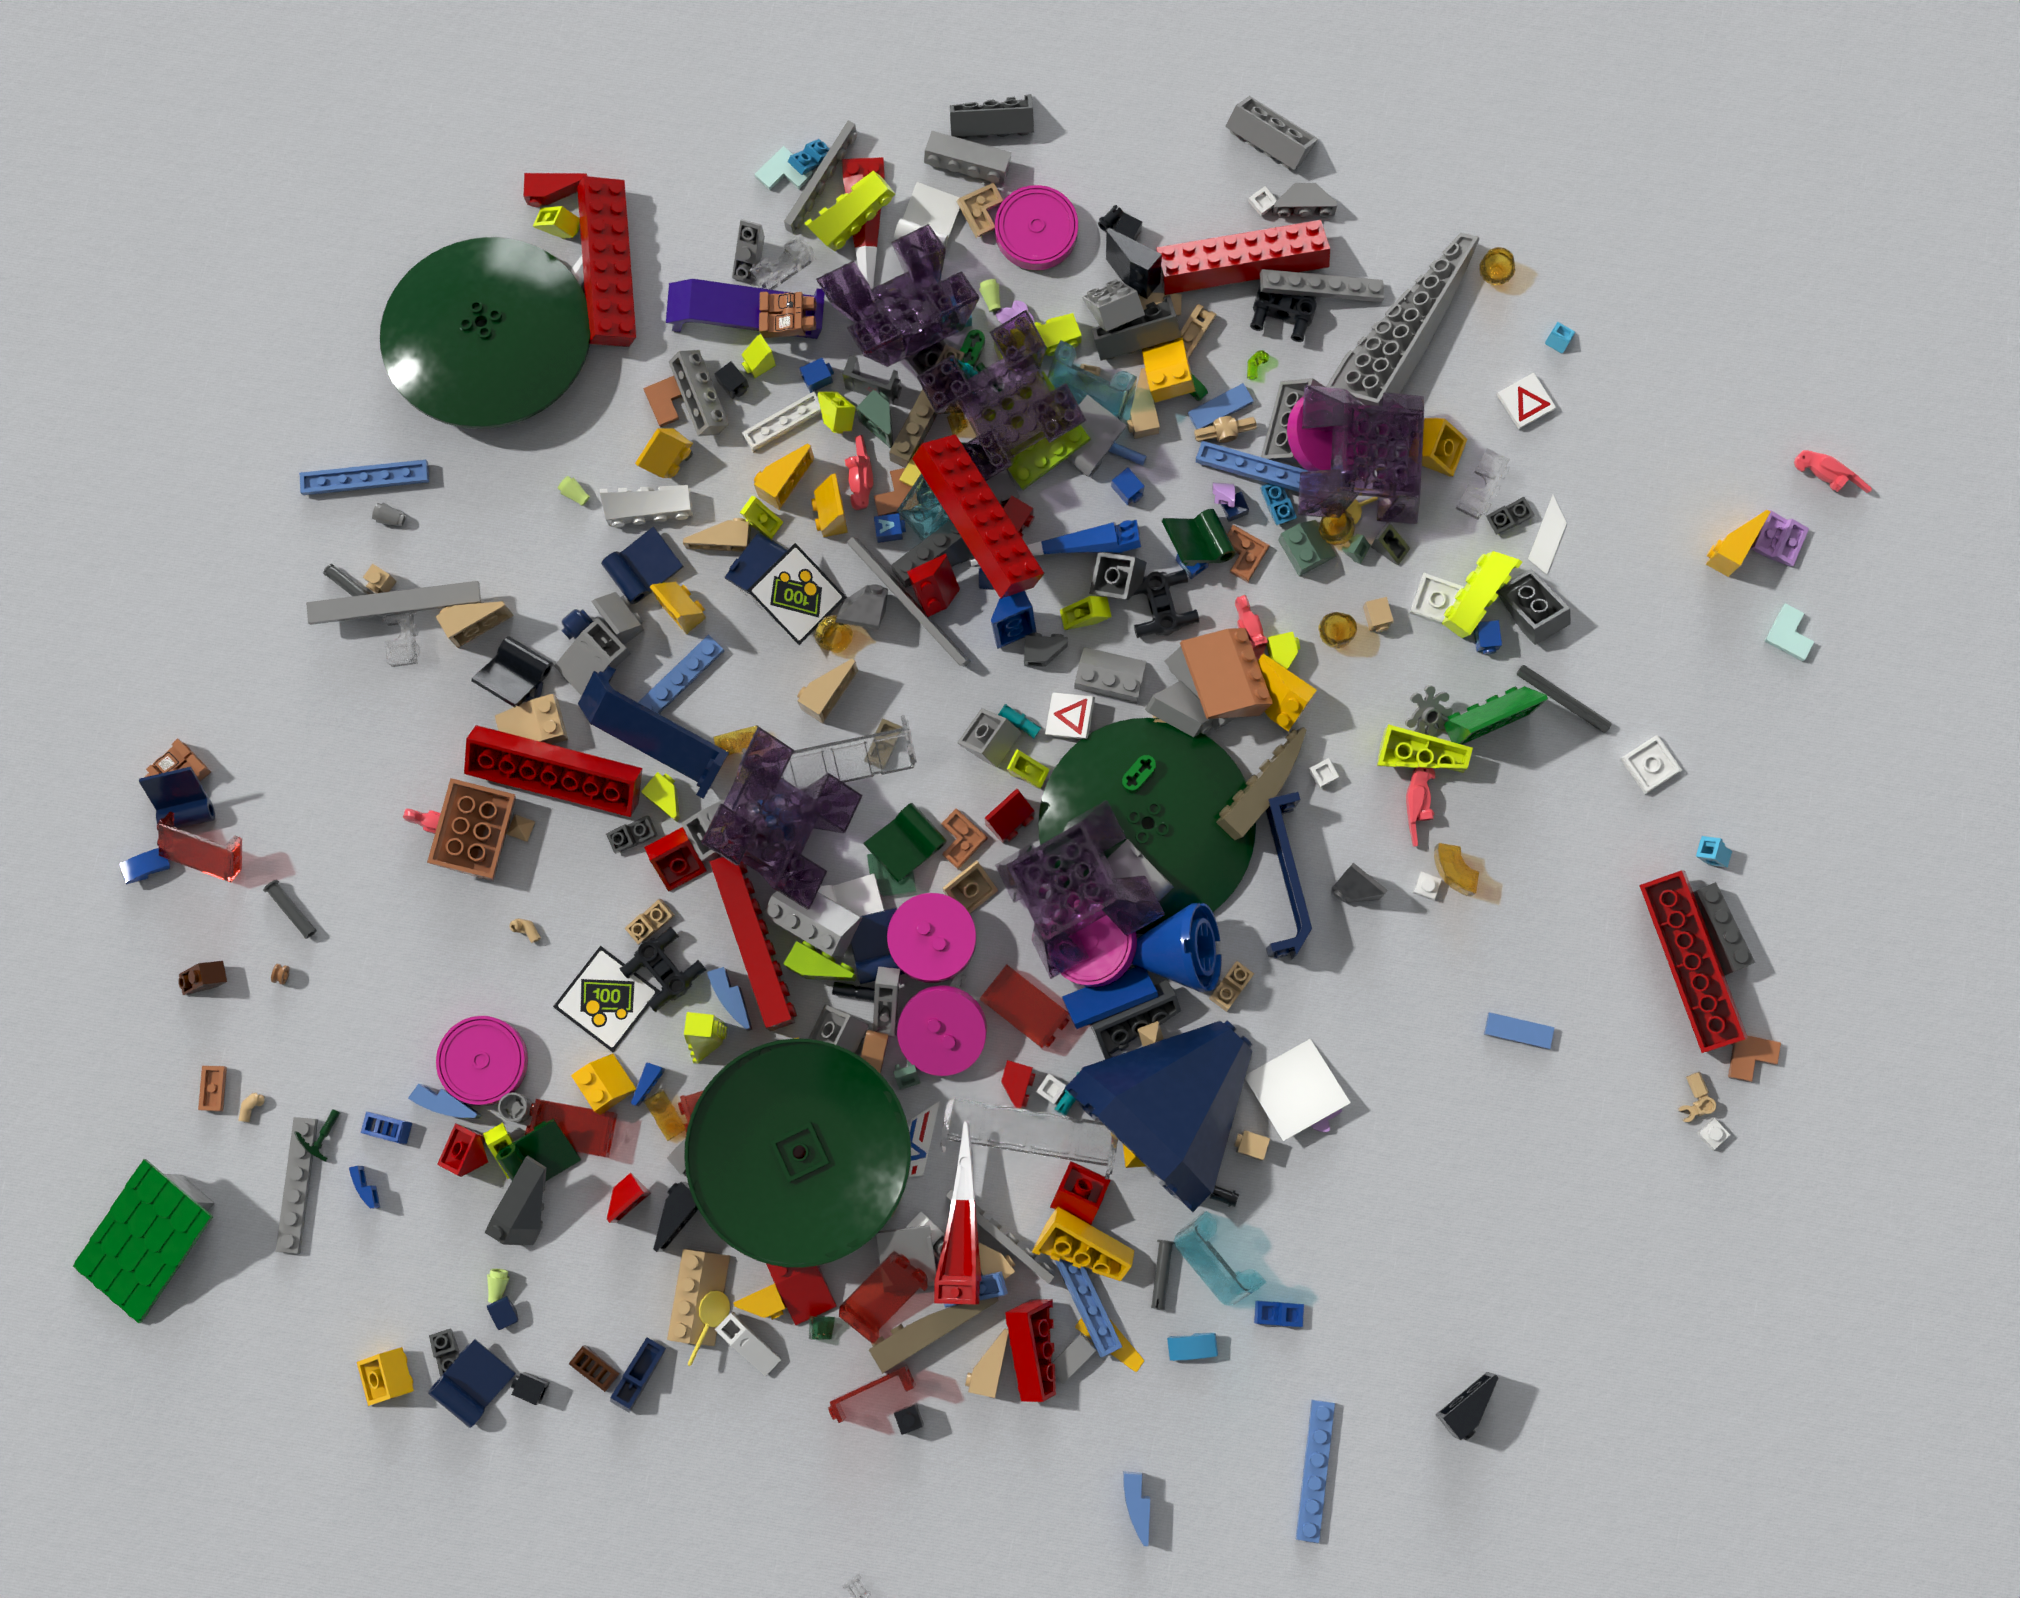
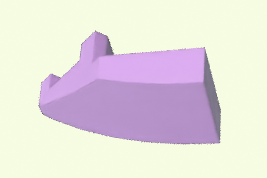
M1213 483L1214 503L1228 504V506L1234 507V484Z

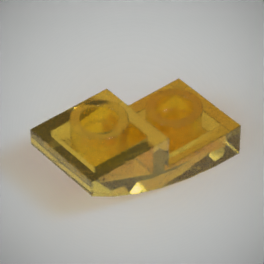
M758 725L713 737L715 745L729 752L728 756L764 746Z
M664 1089L644 1100L645 1105L656 1120V1124L667 1141L687 1130Z

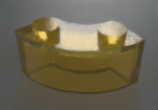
M1438 843L1434 847V859L1440 876L1455 891L1472 897L1477 891L1479 872L1465 864L1461 856L1460 846Z

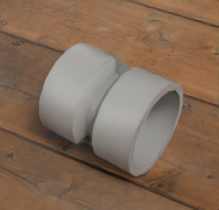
M507 1093L500 1099L498 1104V1112L506 1121L524 1122L529 1119L533 1111L531 1100L527 1096L518 1093Z

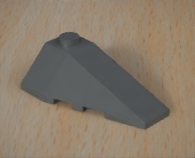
M529 1156L524 1159L485 1230L487 1235L503 1245H533L536 1242L543 1225L541 1212L544 1210L542 1196L545 1191V1166Z

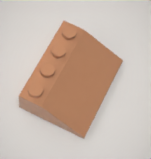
M1245 628L1224 629L1180 642L1206 719L1260 716L1273 704Z
M450 778L427 863L494 881L516 795Z

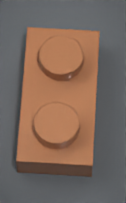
M202 1066L198 1110L223 1111L227 1067Z

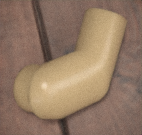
M520 918L511 921L509 927L512 932L527 934L531 943L541 939L532 921Z
M252 1093L243 1100L238 1121L250 1122L252 1109L255 1106H262L264 1104V1096Z

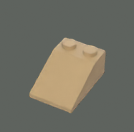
M501 601L448 606L443 608L439 612L440 614L435 617L448 639L459 648L514 615L504 602Z
M850 659L810 682L807 687H802L797 695V698H799L797 701L801 710L823 723L857 674L856 661Z
M554 694L532 699L520 706L495 715L498 731L548 744L568 740L559 702Z

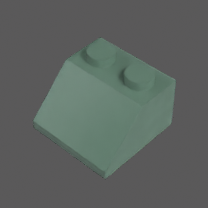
M873 389L856 407L858 419L862 425L891 448L893 446L890 400L882 392L878 394Z
M1316 520L1299 523L1282 532L1278 539L1299 576L1337 556Z

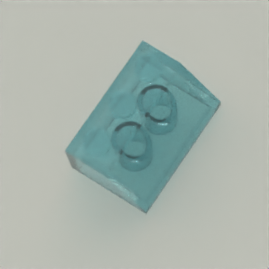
M920 474L897 511L923 541L947 523L950 518L923 475Z

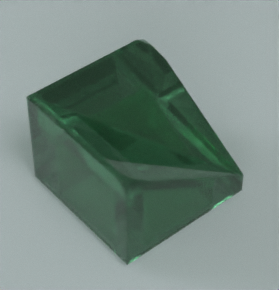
M810 1316L809 1339H832L835 1317Z

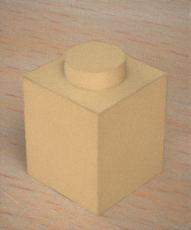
M1387 597L1365 602L1363 609L1369 630H1376V632L1388 630L1393 623V617Z
M1244 1130L1242 1135L1237 1134L1234 1146L1237 1147V1153L1262 1161L1264 1160L1270 1138Z

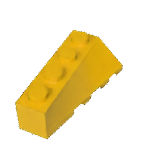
M1057 1207L1046 1222L1032 1253L1037 1255L1043 1253L1051 1256L1050 1259L1068 1261L1073 1263L1072 1266L1086 1267L1092 1269L1093 1273L1121 1281L1132 1267L1135 1250Z

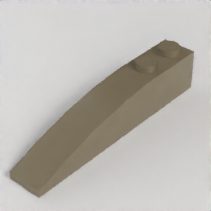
M997 1297L980 1300L979 1304L976 1305L959 1304L929 1314L905 1327L900 1324L890 1331L892 1335L884 1339L881 1336L871 1342L873 1347L869 1349V1352L883 1374L999 1300Z

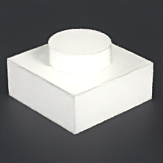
M1266 186L1248 199V202L1260 216L1270 211L1277 201Z
M1329 758L1309 768L1319 788L1339 778Z
M1421 871L1413 893L1430 900H1435L1442 879Z
M1048 1073L1036 1092L1052 1104H1055L1066 1085Z
M1712 1118L1697 1132L1700 1138L1712 1150H1715L1730 1136L1727 1130L1715 1118Z

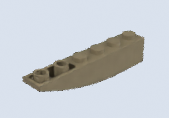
M945 345L889 451L891 462L906 468L916 450L924 442L956 376L955 372L947 369V361L954 364L950 358L956 357L962 362L965 353Z
M1304 727L1298 730L1293 729L1285 737L1287 741L1284 745L1280 744L1272 752L1274 756L1271 760L1267 759L1259 767L1261 771L1257 776L1255 774L1251 776L1246 782L1248 786L1244 791H1238L1232 798L1234 800L1232 805H1227L1219 813L1221 817L1216 823L1234 840L1242 838L1270 806L1268 799L1276 797L1283 787L1300 752L1307 731Z

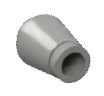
M377 503L372 513V519L376 520L377 523L401 527L406 518L405 514L385 503Z

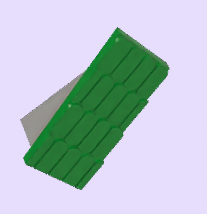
M143 1159L126 1183L123 1191L110 1207L108 1214L90 1237V1241L75 1260L73 1267L93 1283L97 1289L109 1297L113 1303L124 1310L129 1317L137 1323H142L212 1220L213 1216L207 1211L213 1206L214 1202L183 1175L163 1174L147 1159Z

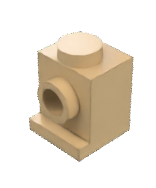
M374 564L370 566L363 576L368 582L366 587L375 593L390 592L397 582L390 574Z

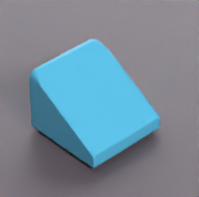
M1557 322L1545 344L1563 353L1576 332Z

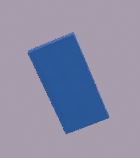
M1137 966L1127 970L1119 979L1108 985L1085 987L1062 996V999L1075 1028L1079 1029L1159 996L1147 971Z

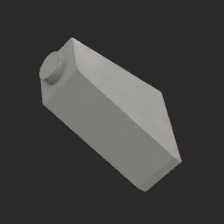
M1182 681L1154 694L1145 708L1148 713L1192 737H1196L1200 733L1206 734L1213 726L1211 723L1214 719H1206L1200 699Z

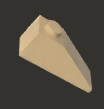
M1141 368L1130 419L1127 420L1129 433L1133 432L1134 439L1159 434L1160 429L1145 368Z
M734 518L683 538V544L686 549L743 552L750 543L751 526L749 521L743 518Z
M978 1242L980 1268L983 1275L1002 1271L1005 1280L1015 1272L1013 1267L1016 1264L1008 1254L1004 1257L1002 1253Z
M1004 1328L975 1365L973 1372H968L965 1386L969 1387L968 1392L995 1398L1009 1333L1008 1328Z

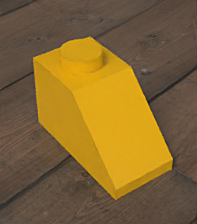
M775 1283L733 1302L734 1306L763 1318L770 1316L771 1320L784 1315L783 1310L787 1308Z

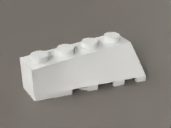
M688 485L660 486L656 491L649 487H640L637 491L618 488V492L608 493L607 489H599L605 520L612 527H623L628 523L642 525L646 521L653 520L655 522H665L669 518L684 520L688 516H693L691 491Z

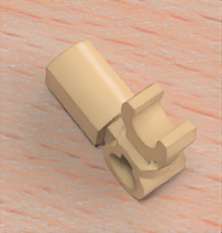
M1700 1072L1686 1076L1694 1097L1698 1098V1101L1693 1102V1106H1680L1678 1110H1688L1689 1116L1684 1118L1683 1122H1690L1694 1119L1695 1115L1700 1117L1713 1113L1716 1109V1102L1708 1097L1707 1093L1709 1091Z

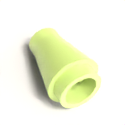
M996 279L981 282L979 291L988 306L989 312L1000 310L999 283L996 282Z
M566 476L557 488L561 491L560 494L579 503L581 506L590 498L574 477Z
M490 1269V1274H487L488 1302L493 1303L502 1299L510 1278L507 1270Z

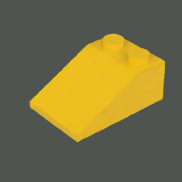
M1183 336L1171 342H1163L1154 347L1142 349L1149 389L1155 403L1195 392Z
M807 443L766 466L762 472L759 471L754 478V486L758 497L780 510L815 459L811 445Z
M834 473L814 490L815 498L811 499L813 511H818L819 518L815 519L817 532L821 531L823 537L848 533L836 473Z
M1765 510L1728 534L1723 540L1718 539L1706 555L1709 557L1706 565L1729 577L1741 566L1771 511Z
M667 582L650 586L659 604L686 635L706 619L703 613L705 611L704 607L698 600L692 601L689 597L691 593L684 585L680 587L677 582Z
M1263 653L1258 660V664L1273 702L1264 712L1273 722L1289 732L1317 690Z

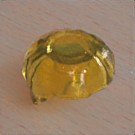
M1502 247L1490 249L1479 264L1480 276L1484 281L1492 285L1499 286L1509 282L1516 271L1513 254Z
M1334 509L1321 517L1319 524L1320 536L1332 545L1346 544L1354 535L1355 520L1348 511Z
M1331 612L1320 621L1318 626L1319 637L1330 648H1343L1353 640L1357 633L1356 621L1351 615Z
M830 615L824 617L815 630L816 643L821 649L835 653L843 652L848 648L854 636L851 627L848 624L836 622L837 616Z

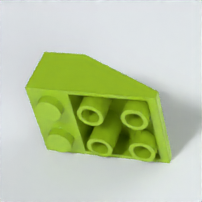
M796 941L783 963L788 969L805 979L854 982L857 979L854 974L855 970L843 962L840 965L836 964L834 957L825 952H822L820 955L816 952L815 946L806 941H803L802 944Z

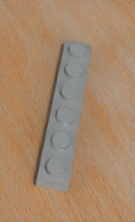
M847 121L784 220L785 228L793 234L796 228L799 229L802 226L806 212L812 210L815 198L818 194L821 195L825 189V182L828 178H832L836 171V165L846 156V149L855 142L857 138L855 123Z
M1262 269L1260 273L1261 292L1381 303L1384 300L1383 280L1265 269Z
M293 1118L275 1252L296 1254L301 1252L313 1155L303 1148L294 1132H299L301 1137L305 1139V1142L309 1143V1146H313L316 1139L318 1119Z
M952 1189L946 1195L951 1201L953 1197ZM975 1204L977 1223L1049 1284L1054 1278L1051 1274L1054 1270L1045 1262L1040 1265L1035 1261L1036 1255L1027 1247L1024 1250L1017 1245L1018 1239L1011 1233H1008L1006 1236L1001 1232L1002 1226L993 1218L988 1221L983 1216L985 1211Z

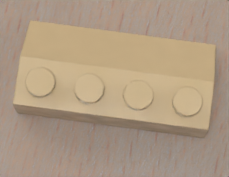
M683 1249L667 1340L697 1344L705 1327L699 1316L701 1300L711 1291L724 1293L730 1255ZM718 1326L709 1327L701 1345L715 1346L717 1337L715 1329Z

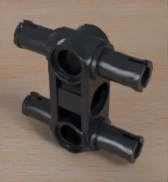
M1260 287L1253 305L1254 316L1250 327L1255 331H1262L1266 316L1294 323L1291 339L1295 342H1303L1306 329L1311 325L1317 307L1316 297L1261 292Z
M1185 569L1169 574L1155 571L1148 576H1144L1143 583L1132 596L1142 593L1147 595L1153 618L1152 621L1134 625L1137 638L1154 633L1158 636H1166L1174 631H1178L1181 629V626L1199 623L1196 609L1181 614L1175 611L1169 590L1170 586L1188 582ZM1158 580L1160 581L1161 585L1159 587H1153L1151 586L1150 581ZM1163 620H1169L1171 621L1172 626L1169 628H1165L1162 626L1161 622Z
M671 926L656 939L651 938L649 941L642 943L638 950L635 951V954H633L634 957L619 968L625 977L629 979L641 967H647L661 984L662 990L647 1001L654 1012H657L668 1001H675L678 997L685 995L691 987L692 981L707 970L697 960L687 970L680 972L664 953V948L676 938H679V935ZM653 947L654 955L650 958H645V950ZM681 981L682 988L674 992L672 990L673 982Z

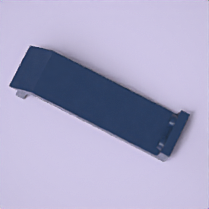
M608 666L604 672L600 671L597 673L594 671L578 702L589 723L698 782L696 786L700 788L696 795L704 799L729 752L614 690L609 683L616 669Z
M1299 792L1268 799L1270 806L1266 809V815L1297 928L1296 937L1270 943L1266 948L1268 957L1274 956L1275 959L1286 957L1287 954H1290L1292 960L1298 954L1312 930L1282 814L1294 811L1293 808H1296L1300 802Z

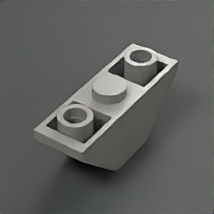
M1294 183L1274 203L1272 215H1278L1283 218L1290 215H1299L1300 217L1320 215L1321 217H1329L1335 215L1337 202L1316 183Z
M744 219L740 220L732 273L733 279L750 284L753 283L762 257L765 238L761 224Z

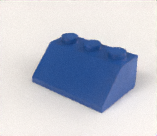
M1025 591L1001 598L997 603L991 618L997 649L1025 636H1029L1030 633L1037 632L1033 607Z

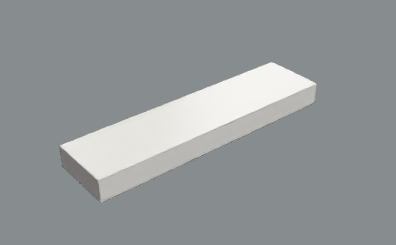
M816 392L808 394L743 431L742 435L753 452L821 414Z

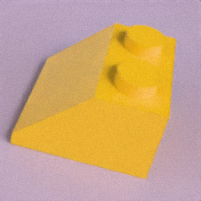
M1425 418L1410 456L1421 466L1453 477L1467 438L1445 418Z
M657 428L635 464L661 478L674 477L680 469L679 465L682 460L689 456L693 443L674 428Z
M614 1054L592 1061L571 1075L593 1111L599 1115L608 1111L636 1090L635 1085Z
M402 1347L357 1362L368 1406L414 1391L413 1379L409 1374L407 1366V1356Z

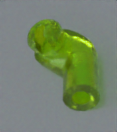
M1259 350L1248 359L1247 379H1257L1258 366L1269 361V354L1267 352Z

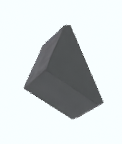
M1389 522L1385 524L1371 545V548L1396 565L1400 564L1410 550V547Z

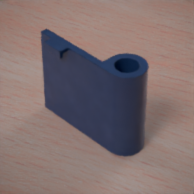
M655 527L649 529L623 551L613 552L601 562L604 569L630 604H636L652 592L650 589L652 584L664 583L684 567Z
M758 532L740 557L736 558L730 566L725 579L749 593L747 590L788 549Z
M191 767L139 778L140 785L156 809V821L161 832L215 820L213 804Z
M897 907L860 916L862 919L851 940L860 985L876 981L878 967L899 969L890 954L887 942L889 923Z
M474 1339L434 1383L428 1394L467 1427L471 1428L481 1418L487 1405L512 1379L516 1372L479 1341Z

